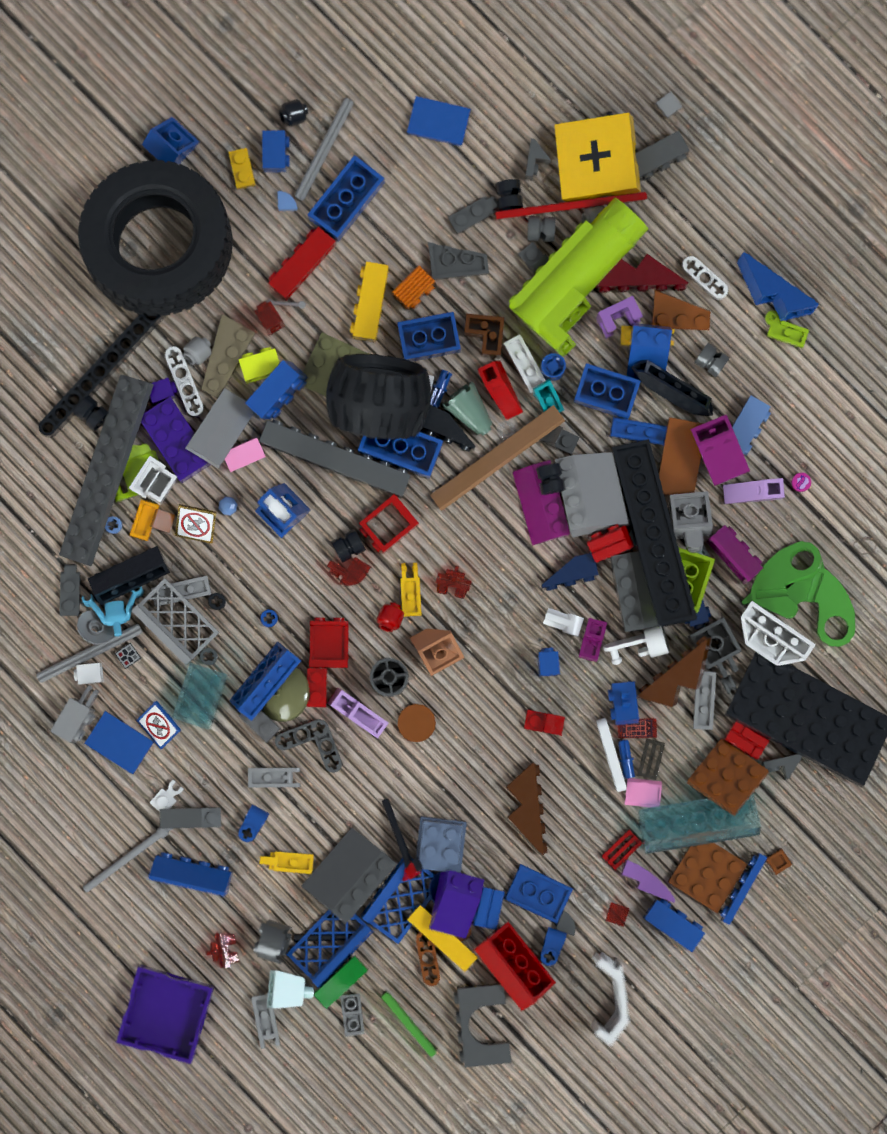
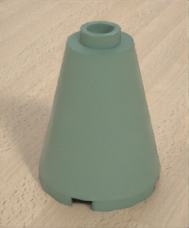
M472 381L469 383V386L466 384L450 396L451 400L448 402L445 400L442 403L445 409L475 434H482L483 436L491 430L492 421Z

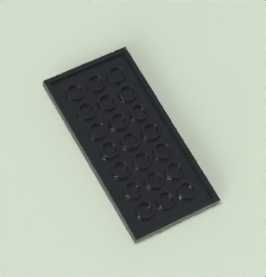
M756 651L725 713V716L860 787H864L887 738V715L790 664L776 666Z

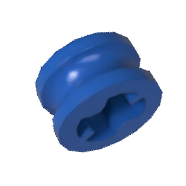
M265 610L261 614V623L265 627H273L277 623L278 616L275 611ZM268 613L275 617L271 624H267V621L265 622L263 619Z

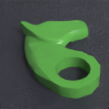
M800 541L778 551L758 573L751 588V593L742 601L743 605L750 604L753 601L763 609L784 618L790 619L795 617L798 612V605L789 598L786 586L797 581L812 578L821 570L823 560L819 549L810 542ZM802 551L812 553L814 561L808 569L797 570L792 566V559L797 553Z
M822 562L821 570L814 577L794 582L787 589L789 598L796 604L800 602L818 603L816 632L820 640L828 646L841 647L849 643L855 634V611L849 595L842 584L825 569ZM833 616L842 618L847 625L845 636L839 640L831 639L825 633V623Z

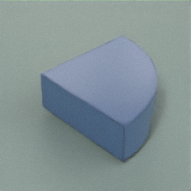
M278 191L279 211L298 210L297 204L291 195Z

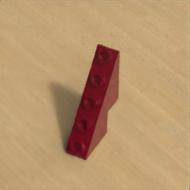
M646 254L637 268L621 259L599 282L595 289L599 290V293H608L610 290L617 289L618 292H629V289H637V292H646L648 289L653 288L659 291H667V288L684 291L689 282L649 254Z

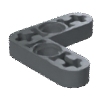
M324 720L312 721L283 732L276 737L275 745L280 750H288L315 739L325 768L332 773L338 772L342 768V760L329 725ZM319 722L321 725H325L323 733L320 734L319 731L313 732L315 736L311 738V733L307 726L311 725V729L317 727ZM298 730H306L307 738L305 740L297 738ZM293 732L296 744H293L292 740L287 742L286 747L279 745L282 736L285 739L290 738L289 733ZM325 740L332 743V749L328 752L323 751L321 748V744ZM334 751L336 755L332 757L334 761L339 762L335 770L333 767L329 768L328 766L331 763L330 758L325 759L324 755L331 754Z

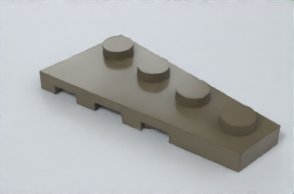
M223 314L201 388L202 391L217 399L228 384L239 364V359H242V355L245 354L256 334L254 331Z

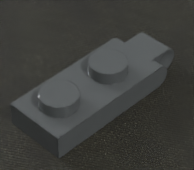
M485 196L449 216L448 219L458 235L494 215V210L499 207L495 196L489 199Z
M65 564L64 572L60 573V616H80L81 573L77 572V564Z

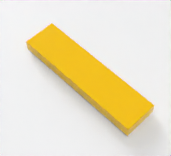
M420 905L407 920L466 972L478 957L455 936L430 930L432 915Z

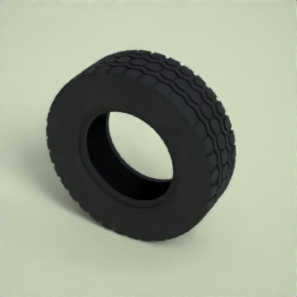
M148 160L142 161V163L129 164V167L124 166L118 169V172H113L107 176L106 180L101 181L97 185L98 188L94 189L90 194V199H87L84 210H82L78 228V242L80 253L88 272L97 287L109 300L137 314H147L148 316H158L160 314V316L170 315V313L183 312V309L188 310L194 307V304H199L205 300V297H208L214 291V288L218 287L222 277L225 276L228 270L227 266L230 264L233 235L230 221L220 196L202 175L200 176L196 171L190 170L184 165H178L175 162L167 161L166 163L164 160H154L152 162ZM153 208H169L185 215L193 224V237L185 254L173 264L160 269H142L128 263L121 257L119 244L122 232L130 220L139 213Z

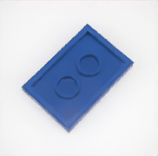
M415 96L407 134L462 146L471 109Z
M105 711L84 744L126 771L134 774L154 741Z
M520 864L504 899L557 924L573 888Z

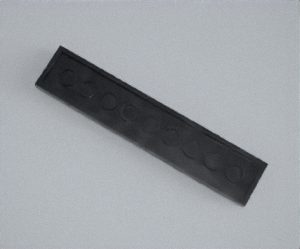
M648 439L612 447L658 627L661 628L697 620L650 441Z

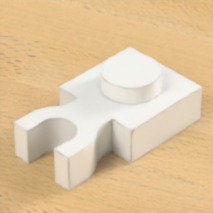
M174 779L169 783L167 791L162 788L150 801V804L159 812L160 809H171L177 802L174 796L182 793L184 790L183 787H180L178 791L173 789V785L176 783Z

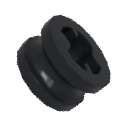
M213 593L209 597L208 603L212 609L221 610L226 605V599L220 593ZM216 596L223 600L222 604L219 603V607H216V604H212V600Z

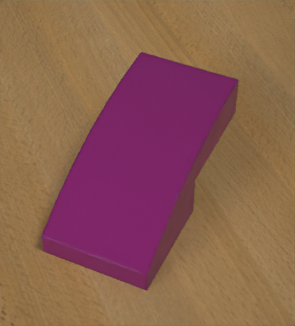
M588 618L578 658L594 662L598 661L607 622Z

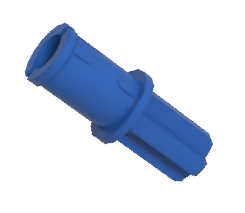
M446 370L440 371L436 385H433L431 406L439 407L444 393L447 392L446 388L452 373H448Z
M620 740L618 742L621 758L619 762H621L624 779L635 777L632 761L634 757H631L629 741Z

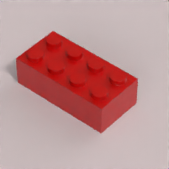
M509 921L497 928V930H494L474 948L475 952L521 1011L535 1004L556 984Z

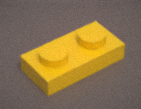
M247 148L230 151L229 157L237 190L256 186Z

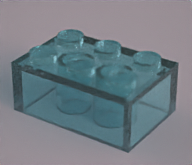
M190 663L172 718L211 730L229 675Z

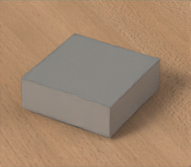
M669 92L656 102V106L666 119L682 108V105L672 92Z

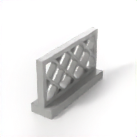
M166 578L132 610L185 665H188L220 633ZM164 584L171 589V597H160V588ZM149 599H157V611H149L144 604ZM160 599H171V611H160ZM173 599H181L184 602V611H173ZM160 613H171V624H162L160 622ZM173 613H184V625L173 624ZM187 613H195L198 616V625H187ZM200 619H201L206 625H200ZM173 627H184V638H176L173 635ZM187 627H198V638H187ZM200 627H209L214 633L209 638H200ZM187 640H198V649L193 654L187 649ZM200 640H206V641L200 646Z

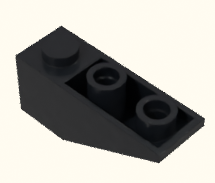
M430 405L427 419L422 427L423 433L432 437L435 435L440 436L443 442L451 445L452 442L459 444V448L469 452L470 449L474 451L475 445L449 413Z

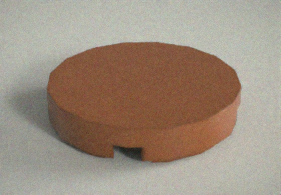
M413 704L407 706L398 717L399 732L405 739L411 742L425 741L435 730L436 720L434 714L424 705Z

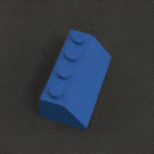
M165 852L155 856L148 877L149 880L220 896L228 894L233 871H229V867L218 865L215 868L211 867L209 862L200 860L199 863H193L191 858L180 856V859L172 858L173 854Z

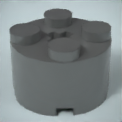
M268 920L266 923L262 922L259 929L261 937L259 942L256 941L253 952L257 953L258 958L281 964L283 960H280L281 955H286L291 940V934H288V930H292V927L272 920Z

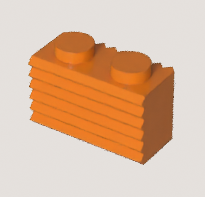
M418 265L392 291V295L407 310H410L411 307L415 309L422 302L420 300L424 294L428 296L435 289V280Z

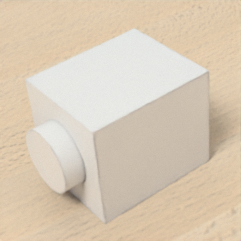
M102 663L76 665L77 669L74 670V679L78 681L79 685L104 682Z

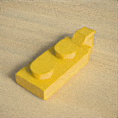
M275 851L270 852V856H260L259 864L269 865V869L274 871L312 874L314 854Z

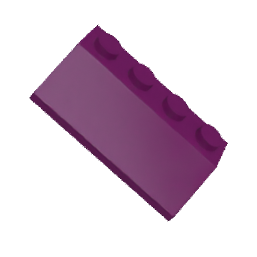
M550 460L512 472L532 546L570 535L559 492L541 495L539 486L541 480L537 477L536 468L551 464Z

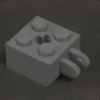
M724 617L688 636L694 649L698 646L696 642L704 636L707 639L711 637V640L719 641L717 649L711 647V645L709 647L705 670L717 666L722 677L725 678L728 675L721 662L727 660L731 670L734 673L738 671L732 656L742 652Z

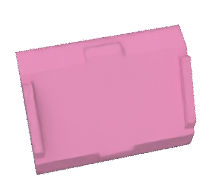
M627 779L625 805L659 808L662 781Z

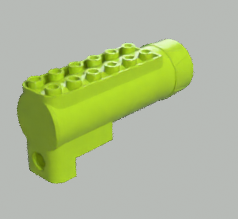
M614 198L597 214L591 223L586 220L575 228V233L571 237H567L562 242V247L549 256V261L536 270V275L523 284V289L510 298L509 308L562 357L567 355L576 345L567 333L592 307L587 301L586 296L634 248L638 240L649 230L648 227L629 207L619 199Z

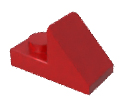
M527 710L524 729L562 736L565 717Z

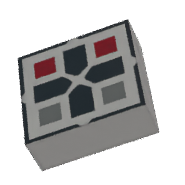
M132 643L127 644L114 653L125 669L142 659Z

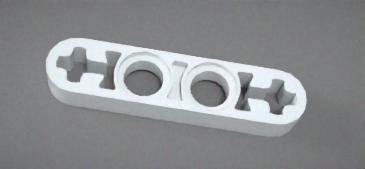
M170 347L165 352V358L185 408L190 416L199 417L204 412V406L183 353L178 347ZM172 351L179 353L177 360L179 363L183 361V364L176 365L173 358L169 359ZM184 368L186 376L178 378L176 376L177 369ZM188 385L192 386L193 393L190 396H185L183 388ZM193 399L197 406L200 405L197 413L190 411L192 404L190 401L186 403V400Z
M606 718L596 720L617 793L627 790Z

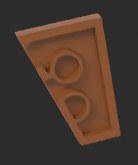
M654 289L652 325L671 327V329L709 331L710 310Z

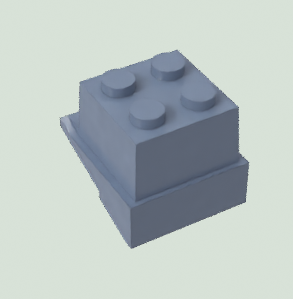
M427 816L420 817L416 858L418 857L423 869L443 872L451 870L461 873L467 821Z

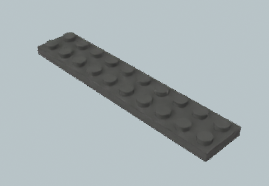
M120 375L108 410L109 414L106 415L59 556L92 567L154 384Z

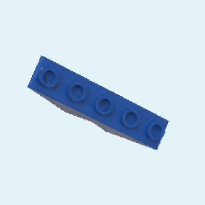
M743 252L738 259L737 264L755 305L772 302L780 321L811 315L819 306L818 302L813 298L807 296L797 287L784 280L783 277L755 260L751 255Z

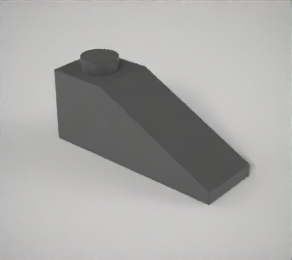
M220 807L160 809V829L221 827Z

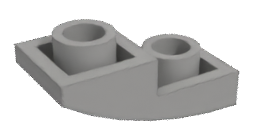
M360 994L340 996L345 1037L364 1035Z

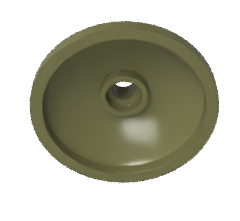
M296 667L279 687L278 693L276 694L275 692L262 708V711L270 719L279 722L291 721L298 717L305 709L309 699V684L306 676L299 668Z

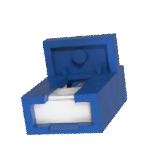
M285 483L270 488L257 501L260 506L255 510L281 538L311 511Z

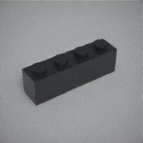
M155 546L109 569L96 573L94 576L89 577L88 581L95 598L100 605H103L169 574L170 570L159 547Z

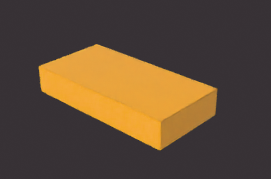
M141 499L129 536L148 542L152 527H150L155 510L159 509L160 505Z

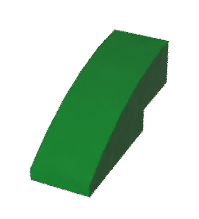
M356 955L353 956L314 993V996L327 1009L368 971V968Z

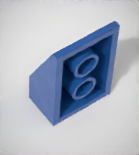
M633 323L626 376L638 380L631 367L640 360H649L666 371L672 334L671 327Z

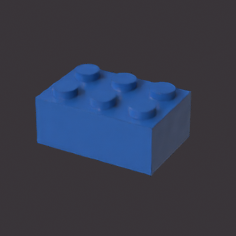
M454 312L397 322L403 357L406 360L414 362L461 353Z
M282 360L245 403L260 418L275 419L282 412L280 409L284 404L288 405L293 400V394L297 390L300 391L306 385L308 376L293 362Z
M586 363L573 403L628 420L641 380Z

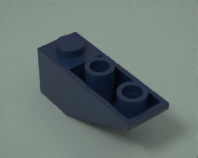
M592 553L575 556L545 581L541 588H546V591L558 589L557 585L565 584V587L576 585L578 580H584V583L594 581L595 577L599 574Z

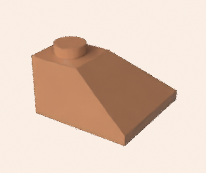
M425 629L410 638L431 676L465 658L450 630Z

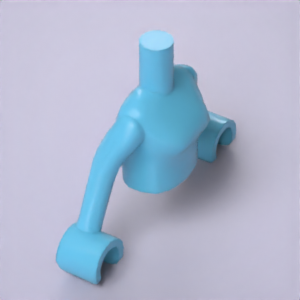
M142 586L139 591H131L132 594L127 603L126 612L124 601H112L104 604L105 616L95 603L92 594H90L91 599L85 601L84 596L81 599L86 607H91L104 625L113 626L114 636H121V624L130 620L135 599L143 596L144 591Z

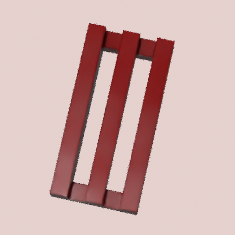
M629 829L602 857L616 870L643 843ZM630 835L632 838L609 859L607 856ZM635 841L636 844L614 864L613 861Z

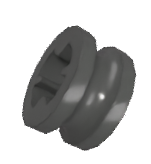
M205 648L200 653V659L206 665H213L218 659V654L212 648ZM206 652H213L214 655H212V657H214V659L212 661L208 660L206 662L204 660V658H206L204 656Z
M730 675L726 679H720L728 694L731 693V690H737Z

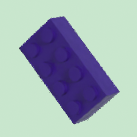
M171 397L144 413L141 423L181 483H184L211 465L186 449L195 433Z

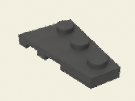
M428 242L432 279L442 280L489 274L487 254Z

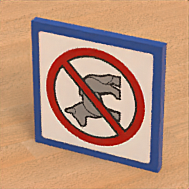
M155 701L137 719V722L160 749H163L181 731L158 701Z

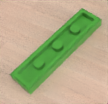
M386 991L381 996L382 999L428 1055L433 1057L437 1052L435 1047L389 991Z

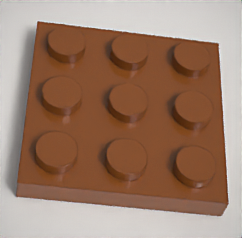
M721 738L687 780V784L735 816L769 774V770Z
M697 833L668 880V883L718 913L748 864Z

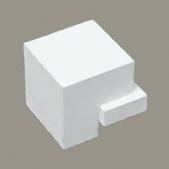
M149 456L129 489L144 499L148 497L161 505L177 481V476L167 471L164 464Z

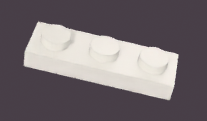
M519 334L503 343L530 394H532L533 388L546 380Z

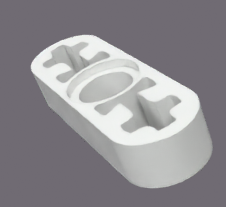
M689 256L684 259L682 263L684 273L714 299L721 300L725 298L728 293V287L719 277L696 257ZM693 261L695 263L694 268L698 270L700 267L702 270L698 272L697 276H694L693 274L696 271L693 268L687 269L688 264L686 262L691 263ZM702 273H707L710 276L708 283L700 281ZM713 280L716 281L714 285L717 288H723V295L721 293H719L718 295L715 294L716 289L713 286L711 287V289L708 288V286L712 284Z

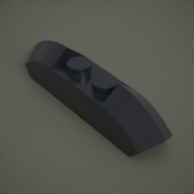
M640 360L631 367L638 380H641L643 385L674 405L695 415L713 416L712 398L649 360Z

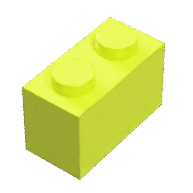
M267 347L261 349V353L255 355L253 353L242 355L239 363L246 384L267 378L280 364L275 348Z

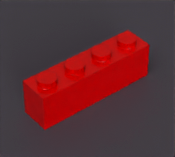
M319 226L316 230L312 229L307 234L306 238L308 239L303 244L299 243L294 249L295 253L291 258L287 257L281 264L282 268L278 272H273L268 279L269 287L285 301L293 295L336 246V241Z

